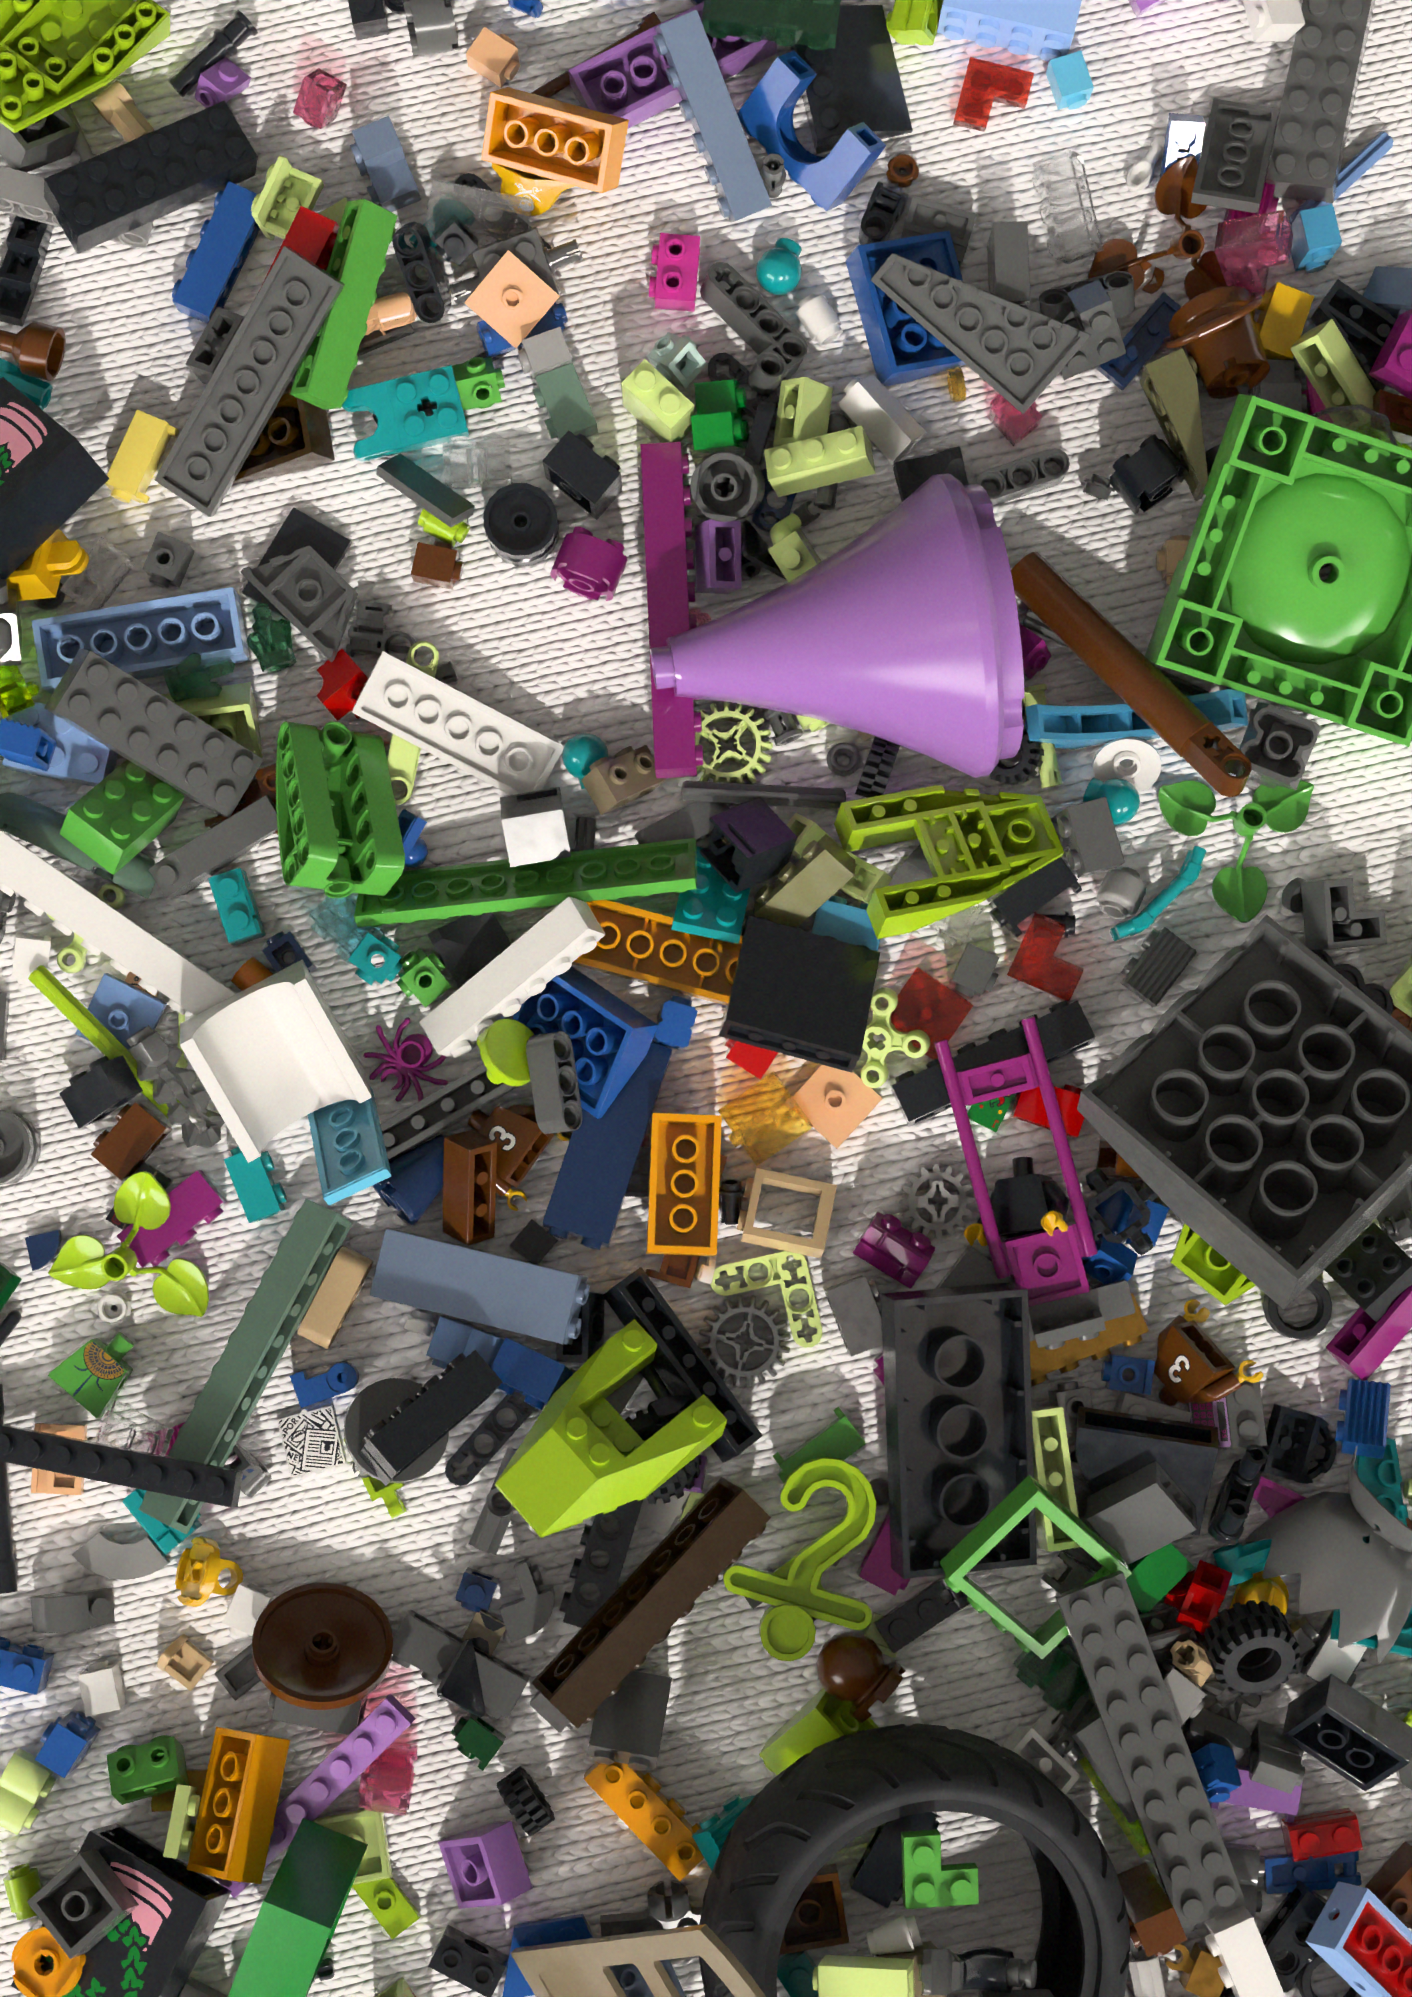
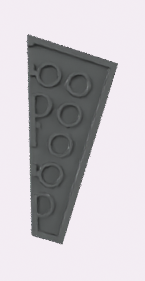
M895 253L889 256L871 278V281L1022 414L1030 408L1092 335Z

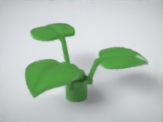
M1301 780L1296 790L1281 786L1269 788L1260 785L1252 796V803L1243 806L1238 813L1231 811L1230 813L1218 816L1211 815L1216 808V799L1212 790L1205 784L1197 781H1181L1161 786L1158 791V801L1161 813L1169 826L1185 836L1201 835L1206 829L1207 821L1215 823L1233 820L1235 831L1239 835L1244 836L1245 840L1236 863V868L1226 867L1220 870L1213 879L1212 894L1215 902L1221 909L1239 922L1247 923L1262 909L1268 891L1267 880L1261 869L1254 866L1243 869V862L1253 840V835L1265 823L1273 831L1281 833L1292 832L1299 828L1308 814L1314 785Z

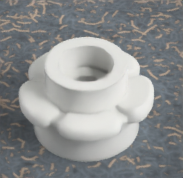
M114 1291L112 1294H104L98 1302V1315L103 1322H110L111 1325L122 1324L126 1316L131 1314V1303L126 1300V1295L122 1292ZM113 1305L118 1307L115 1312L111 1309Z
M413 1310L411 1316H404L406 1319L404 1329L430 1337L432 1328L437 1326L431 1322L432 1315Z

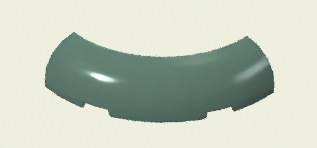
M11 792L0 794V830L90 872L93 866H95L94 874L149 899L155 884V880L149 871V868L155 865V860L149 855L140 851L115 875H112L60 835L66 817L65 814L19 794Z

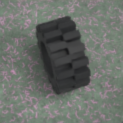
M1024 726L1020 745L1022 748L1021 760L1016 765L1007 767L999 759L997 766L989 774V778L1011 785H1018V782L1025 783L1029 781L1028 777H1034L1038 773L1035 771L1036 767H1041L1043 761H1039L1040 755L1044 756V750L1039 747L1042 742L1029 741V735Z
M876 736L874 737L855 794L866 798L884 795L900 745Z
M521 1766L497 1782L496 1786L499 1789L500 1796L503 1798V1802L510 1809L511 1815H514L516 1818V1822L521 1825L522 1829L529 1836H533L555 1820L554 1813L550 1808L549 1802L546 1801L545 1795L539 1790V1786L536 1782L534 1783L530 1774H527L526 1770Z

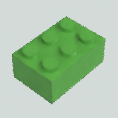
M127 759L68 809L60 835L112 875H115L175 821L185 796Z

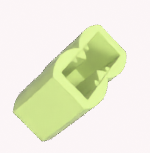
M21 1748L13 1754L0 1778V1826L16 1835L24 1827L28 1829L32 1827L40 1812L39 1809L35 1808L41 1796L47 1798L57 1780L52 1777L54 1773L52 1770L36 1761V1756Z

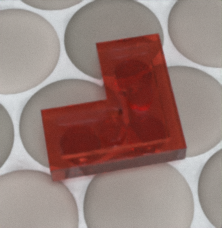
M970 57L953 125L985 132L993 101L1025 109L1034 73Z
M1035 912L1007 975L1070 1002L1084 968L1053 956L1066 930V925Z

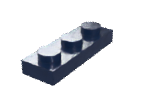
M1163 292L1123 338L1126 354L1101 364L1097 370L1123 391L1161 348L1163 339L1170 335L1168 324L1174 313L1181 306Z

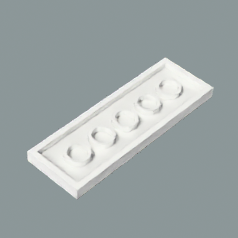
M384 651L381 652L351 711L510 795L542 790L565 747Z

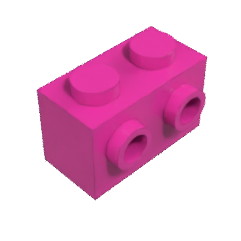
M660 233L659 244H653L652 264L657 265V276H650L649 297H655V309L695 312L700 236Z

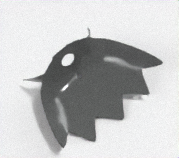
M1356 1446L1349 1469L1348 1487L1350 1493L1324 1491L1301 1500L1264 1522L1245 1539V1542L1272 1539L1262 1577L1267 1579L1301 1573L1299 1613L1302 1615L1340 1609L1338 1647L1343 1648L1377 1635V1661L1380 1664L1397 1640L1412 1607V1530L1389 1512L1360 1481L1354 1469L1358 1447ZM1370 1535V1543H1364L1363 1537Z

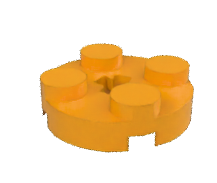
M45 1926L27 1932L20 1938L12 1952L11 1963L14 1962L15 1974L12 1975L14 1983L26 1997H62L77 1985L82 1974V1968L86 1962V1955L82 1954L70 1959ZM42 1955L53 1958V1970L49 1969L44 1972L41 1969L40 1965L44 1964V1962H40Z

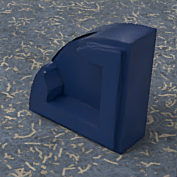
M61 1229L25 1237L32 1271L47 1266L54 1258L61 1244Z

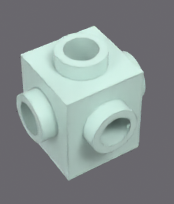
M670 332L661 337L646 356L655 366L654 368L668 381L684 388L708 364L697 351L698 347L694 341L686 335L679 337Z

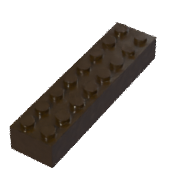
M721 1477L531 1684L577 1729L582 1724L590 1722L597 1714L599 1705L607 1697H611L618 1692L622 1686V1680L631 1670L638 1669L645 1662L646 1654L655 1644H660L668 1637L673 1624L679 1618L685 1617L692 1611L695 1605L694 1601L703 1592L709 1591L714 1587L719 1579L718 1575L726 1566L734 1564L741 1557L742 1549L751 1539L758 1538L764 1532L766 1523L771 1517L744 1489Z

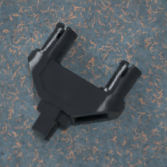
M1250 1445L1246 1449L1243 1458L1236 1460L1225 1476L1208 1521V1533L1216 1540L1227 1545H1236L1245 1528L1243 1525L1248 1517L1247 1514L1250 1511L1249 1507L1254 1492L1261 1479L1260 1469L1265 1464V1459H1267L1268 1455L1265 1449L1259 1445Z

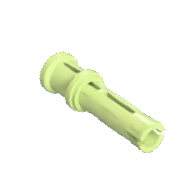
M1046 684L1024 688L1025 698H1022L1025 715L1026 706L1035 704L1047 705L1045 697ZM1025 716V717L1023 718L1024 724H1025V721H1026L1027 716ZM1042 742L1039 747L1044 750V756L1040 755L1039 761H1043L1041 767H1038L1041 788L1062 785L1063 782L1059 772L1055 746L1052 743Z

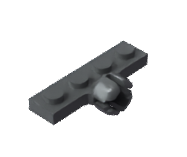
M671 1880L672 1895L665 1896L664 1881H660L648 1890L647 1910L633 1913L600 1915L601 1937L699 1925L702 1907L691 1906L688 1888L681 1882Z

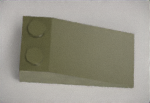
M1183 348L1146 364L1139 383L1170 449L1188 470L1185 481L1196 502L1202 499L1208 480L1196 377L1199 371L1191 355L1186 356Z

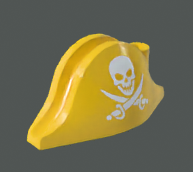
M492 163V168L502 179L500 197L508 200L516 211L526 216H537L546 212L555 204L562 191L574 187V185Z

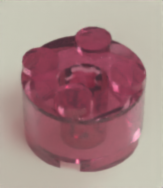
M394 1741L365 1769V1773L362 1772L359 1785V1808H364L366 1811L407 1816L415 1777L413 1763L417 1762V1744Z

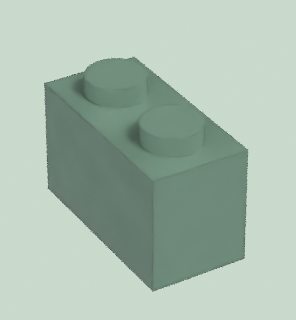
M573 362L535 377L537 388L532 389L539 409L546 408L549 419L544 420L551 439L558 438V441H560L568 430L575 436L580 433L585 437H589L598 433L595 417Z

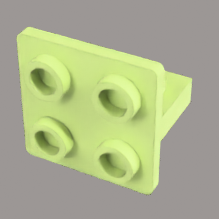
M279 155L276 163L271 164L268 168L266 184L261 194L258 193L255 196L251 207L252 217L267 239L273 241L275 236L285 239L300 206L313 210L324 187L322 179L293 168L286 157Z

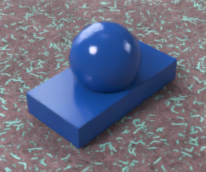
M403 809L398 817L405 853L404 867L416 868L426 861L429 853L425 841L419 837L427 822Z

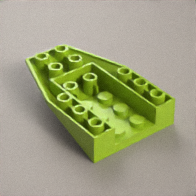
M0 0V123L13 133H16L107 85L170 36V13L153 0H137L136 2L134 0Z

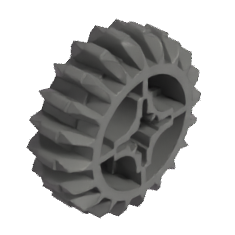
M740 1294L736 1298L737 1306L732 1307L729 1298H725L723 1301L727 1310L722 1312L718 1306L714 1305L712 1307L713 1312L718 1317L716 1320L709 1316L704 1317V1322L712 1325L710 1330L700 1329L699 1334L709 1337V1342H700L698 1346L700 1349H710L711 1353L705 1354L709 1361L714 1359L716 1363L712 1366L716 1371L719 1368L724 1370L720 1376L724 1382L729 1374L734 1375L733 1386L738 1387L740 1377H746V1386L750 1388L753 1385L752 1376L757 1375L760 1384H764L766 1380L762 1372L767 1370L771 1376L775 1377L777 1375L776 1370L771 1366L774 1361L780 1366L785 1365V1360L778 1357L779 1351L789 1353L790 1347L780 1345V1340H788L791 1338L790 1333H779V1329L785 1327L787 1321L784 1319L775 1323L773 1319L780 1313L778 1308L773 1309L770 1314L766 1313L765 1310L769 1306L768 1300H764L760 1308L755 1307V1295L750 1296L749 1305H743V1296ZM745 1312L742 1326L737 1331L725 1332L718 1330L725 1319L733 1314ZM755 1314L762 1317L769 1324L773 1334V1341L761 1339L754 1334ZM749 1323L748 1332L750 1339L757 1343H762V1345L753 1344L751 1348L748 1346V1350H744L743 1357L740 1359V1344L726 1337L736 1338L738 1334L741 1336L740 1332L745 1331L746 1325ZM716 1340L728 1343L735 1348L734 1367L728 1365L720 1357L716 1349ZM752 1351H770L769 1356L762 1364L751 1369H744L746 1359Z

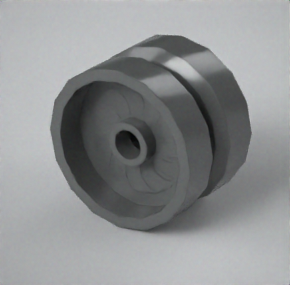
M0 1110V1185L17 1183L30 1175L38 1163L41 1144L39 1134L31 1121L19 1113Z

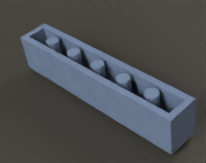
M697 9L655 28L657 35L653 36L656 49L660 56L665 54L670 68L666 69L668 80L672 88L678 87L682 98V101L679 102L681 113L685 121L690 120L695 131L691 135L697 152L699 154L703 152L708 164L704 167V171L710 185H716L720 195V198L717 199V204L723 218L728 217L730 222H735L772 206Z

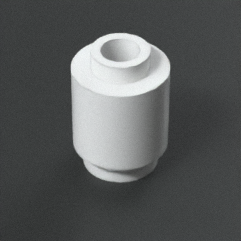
M811 294L798 304L800 309L796 313L797 317L814 342L817 341L821 347L833 342L842 334L841 321L824 295L816 296Z

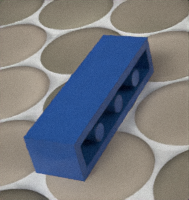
M228 181L224 190L218 192L214 201L215 211L211 219H207L203 223L200 231L201 241L197 249H192L186 261L187 271L182 280H177L172 291V301L179 312L208 324L216 308H224L260 231L258 224L252 217L251 211L252 202L257 193Z

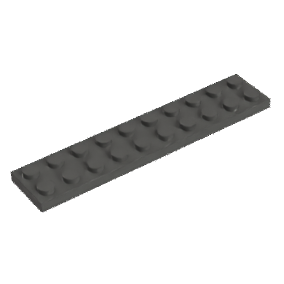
M1114 1572L1056 1595V1601L1163 1888L1176 1911L1183 1930L1246 1905L1123 1572Z

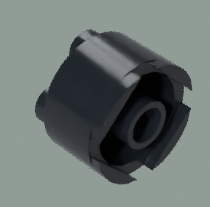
M1155 434L1145 439L1139 446L1140 450L1131 457L1129 454H1125L1112 466L1115 472L1110 476L1109 483L1135 515L1138 514L1139 508L1146 512L1164 500L1174 491L1171 488L1172 483L1176 479L1182 483L1188 475V470L1170 447Z

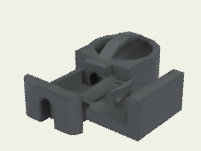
M359 600L356 619L359 632H357L358 628L355 626L349 628L348 637L350 638V644L346 645V653L353 658L354 652L380 656L382 651L388 654L389 651L408 653L410 647L390 644L391 640L397 636H403L409 640L411 646L416 641L408 633L384 630L387 625H383L384 613L388 614L389 610L392 611V605ZM418 648L415 650L414 659L417 655Z

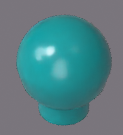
M779 238L774 248L766 251L759 259L756 266V277L760 286L765 291L774 295H783L797 287L802 273L799 260L802 248L798 243L788 238Z
M581 733L570 738L562 752L564 766L572 776L579 779L581 789H586L581 780L591 772L589 766L603 757H607L609 760L608 748L604 741L590 733Z
M1094 777L1089 782L1083 802L1106 797L1114 825L1127 823L1137 814L1140 806V797L1132 783L1118 778L1108 779L1104 782Z

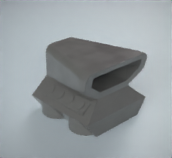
M1258 702L1255 710H1250L1248 727L1239 747V750L1250 760L1252 765L1248 779L1269 788L1281 786L1296 790L1304 774L1313 747L1317 742L1321 727L1314 721L1274 705Z

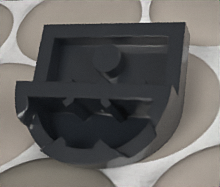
M1274 1403L1266 1430L1267 1445L1262 1446L1267 1452L1268 1457L1265 1459L1266 1462L1262 1465L1260 1471L1302 1484L1313 1483L1312 1479L1330 1470L1336 1457L1337 1442L1335 1438L1331 1437L1327 1427L1329 1423L1321 1417Z

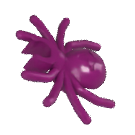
M406 1017L397 1029L393 1041L394 1049L384 1036L382 1027L380 1025L376 1026L378 1037L390 1055L378 1052H365L363 1054L364 1058H377L389 1061L381 1063L370 1074L369 1079L375 1080L385 1068H390L382 1073L381 1082H384L390 1074L397 1077V1084L391 1089L397 1090L402 1087L395 1098L397 1102L404 1098L411 1086V1081L418 1095V1102L424 1099L423 1091L416 1076L435 1085H448L447 1080L436 1079L422 1073L441 1065L448 1057L441 1055L437 1060L423 1066L429 1061L433 1051L432 1043L427 1036L419 1033L411 1034L399 1045L403 1030L411 1021L409 1017Z

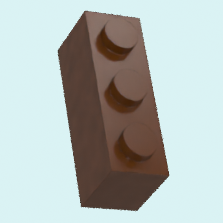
M472 1129L444 1137L442 1232L467 1246L495 1238L497 1142Z

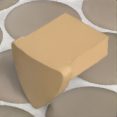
M182 1634L161 1654L157 1667L162 1671H166L189 1691H192L214 1661L190 1643L187 1635Z

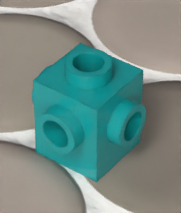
M368 931L347 958L349 962L358 967L355 974L370 985L375 980L380 984L385 979L391 982L403 967L398 962L402 956L396 952L400 946L384 934L378 939ZM375 954L382 955L384 957L382 964H372V956Z

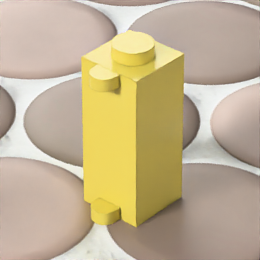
M137 409L107 474L109 480L105 484L112 491L110 495L128 504L131 499L147 504L150 497L146 495V491L171 436L177 437L180 430L169 425L164 420Z

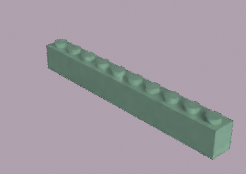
M305 1199L302 1207L296 1212L294 1222L287 1235L280 1242L273 1261L263 1273L261 1283L253 1298L247 1303L238 1326L231 1333L219 1361L213 1366L211 1376L203 1391L197 1396L189 1417L179 1429L177 1439L167 1455L168 1457L219 1467L225 1465L353 1223L337 1212ZM146 1491L143 1502L138 1510L169 1527L188 1534L204 1502Z

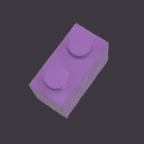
M709 519L695 525L696 593L729 594L742 589L741 521L719 522Z

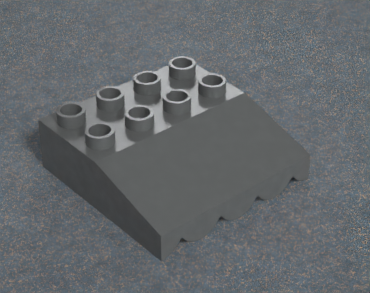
M1265 915L1241 946L1234 947L1221 957L1195 990H1190L1182 995L1162 1015L1149 1034H1144L1136 1039L1121 1053L1102 1079L1095 1080L1081 1091L1077 1110L1179 1219L1285 1310L1412 1181V1032L1271 917Z

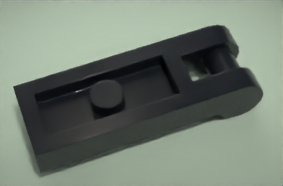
M944 1575L884 1615L874 1624L891 1652L896 1653L955 1612L970 1604L967 1600L968 1596L962 1591L955 1593L943 1580L946 1577ZM947 1589L952 1600L944 1604L938 1594Z

